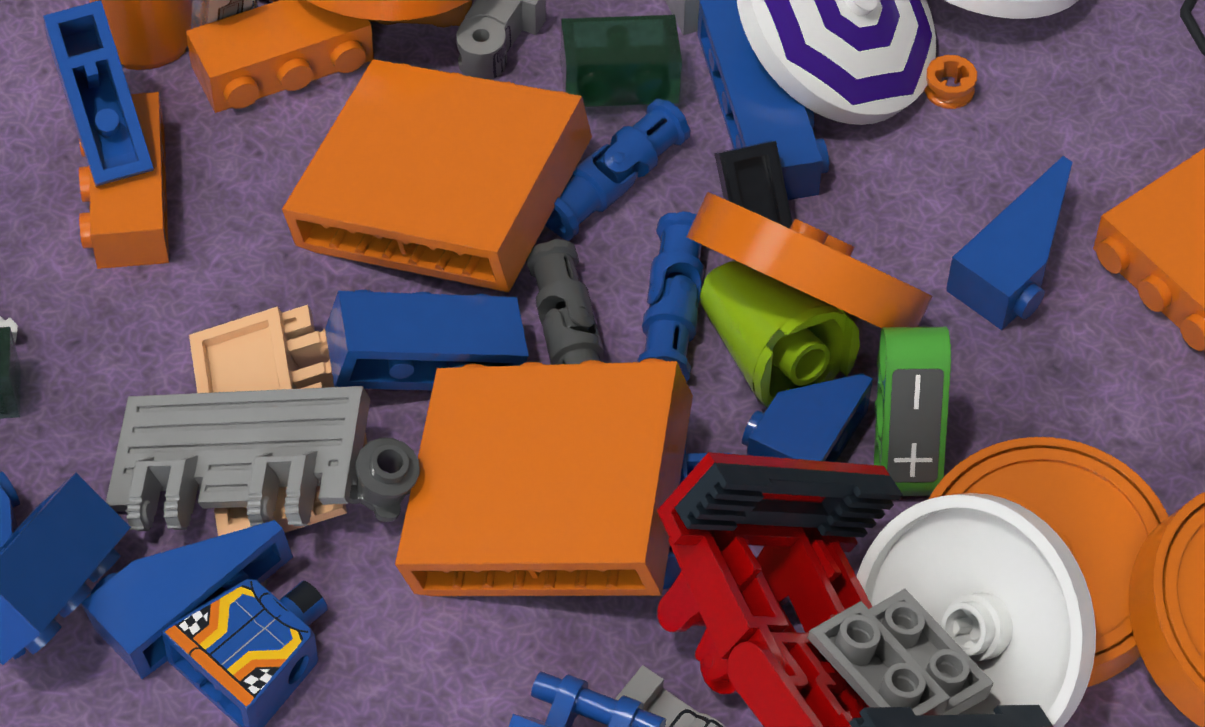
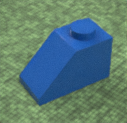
M861 373L778 392L765 413L759 410L755 411L745 428L742 444L748 446L747 455L837 462L868 411L873 378Z

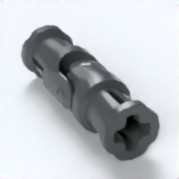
M559 239L536 245L529 254L526 263L530 275L536 278L539 290L536 296V307L543 326L551 365L580 364L587 360L602 362L604 359V348L594 320L588 288L579 281L576 269L579 258L575 245L567 240Z

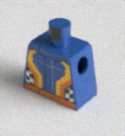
M246 579L161 631L167 660L238 727H264L318 663L315 634L309 626L328 610L327 604L318 590L307 581H301L278 600L257 580Z

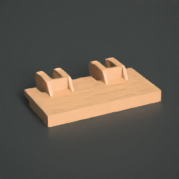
M308 305L283 313L277 306L189 335L197 393L334 387L325 329L321 332L315 331L312 311ZM366 433L364 436L363 447L367 444ZM320 486L316 487L313 510H311L308 525L347 514L346 504L322 505L318 499ZM279 487L272 521L275 520L285 533L305 527L288 525L284 506L287 487ZM246 507L214 508L218 536L252 527L250 526L248 515H246Z

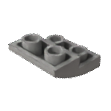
M906 589L901 590L870 609L860 601L811 629L807 637L869 707H911L915 715H958L987 699L993 686V681Z

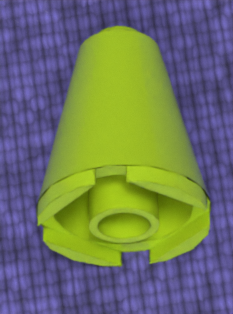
M738 261L727 262L714 268L705 278L700 292V303L754 395L762 405L768 408L778 392L833 380L839 371L846 377L848 376L855 364L860 347L859 328L843 310Z

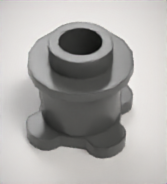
M378 438L368 442L359 452L355 462L356 476L358 478L357 485H351L349 502L351 504L361 503L374 511L375 517L379 521L391 522L400 515V503L406 495L410 494L411 489L416 484L420 473L419 460L414 451L404 442L394 438Z

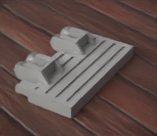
M363 386L128 396L106 503L115 512H127L126 519H128L131 527L130 530L150 531V527H153L152 524L157 511L160 491H166L163 517L165 518L167 528L187 530V526H190L189 523L191 521V514H193L197 490H200L198 503L202 509L246 507V515H248L250 526H255L272 521L279 487H287L284 506L288 525L308 526L317 486H320L318 499L322 505L349 503L351 485H357L358 478L356 476L355 462L360 450L363 448L370 397Z

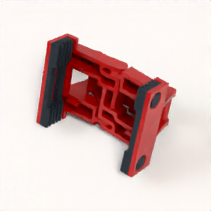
M708 452L657 510L669 535L668 541L681 568V572L675 582L659 602L657 609L659 623L668 632H685L691 626H706V630L695 651V658L700 661V670L705 683L711 690L719 694L739 693L764 727H1053L1040 705H997L993 709L995 714L915 715L911 707H869L807 638L811 629L860 601L868 609L872 608L844 552H851L858 544L855 537L864 538L868 534L865 528H873L877 524L874 519H882L885 513L882 509L890 510L894 506L891 500H899L903 496L884 466ZM749 545L764 546L757 558L754 556ZM790 600L805 633L796 632L782 609V606Z

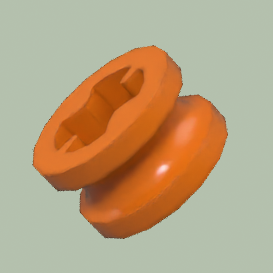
M958 55L937 57L930 62L927 68L926 80L928 84L924 92L927 98L939 107L946 109L964 107L971 102L975 94L977 70L970 61ZM953 77L955 78L954 83L960 82V84L956 87L947 86V80L942 81V78Z

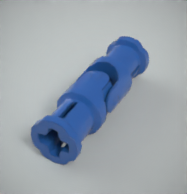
M655 99L647 106L646 115L632 127L623 126L612 136L610 145L606 144L598 148L578 164L560 198H557L555 208L545 226L564 240L570 241L579 233V224L593 212L605 211L634 185L637 177L645 176L657 166L658 157L671 145H681L690 137L691 130L687 124L686 117L680 109L668 100Z
M682 211L667 213L657 223L656 232L661 241L659 255L654 257L651 263L647 303L650 306L644 313L642 322L643 333L647 337L645 351L639 355L637 362L649 358L677 361L687 382L691 376V365L687 359L688 345L694 339L697 331V309L705 271L704 265L700 261L701 250L704 245L686 237L697 214Z

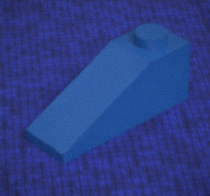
M99 0L43 15L46 37L95 186L153 171L154 167L102 1Z
M1062 156L952 257L946 291L1001 330L1017 316L1023 320L1030 317L1044 298L1045 290L1041 286L1073 163L1065 156Z
M273 520L134 560L118 573H111L102 578L94 586L90 596L81 604L92 626L141 679H144L168 661L162 630L246 579H254L259 583L264 582L291 560L293 555L283 528Z

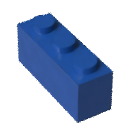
M370 290L338 291L325 327L334 387L363 386L364 389L432 390L437 368H455L466 364H481L487 367L520 366L526 363L529 357L517 297L491 296L488 294L446 295L429 292L390 293L373 292Z
M77 472L45 498L0 547V663L2 665L24 647L32 655L43 648L62 627L54 619L59 613L65 618L91 593L92 589L85 581L89 578L94 583L121 557L114 547L131 527Z

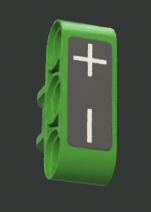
M883 327L881 329L880 347L877 356L878 385L875 401L874 465L886 468L903 496H930L944 477L951 371L949 330L947 327Z

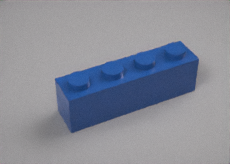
M699 0L697 35L733 149L766 141H776L788 200L819 195L821 174L828 173L829 155L824 139L815 138L813 132L814 112L800 104L781 88L761 64L743 29L737 0Z

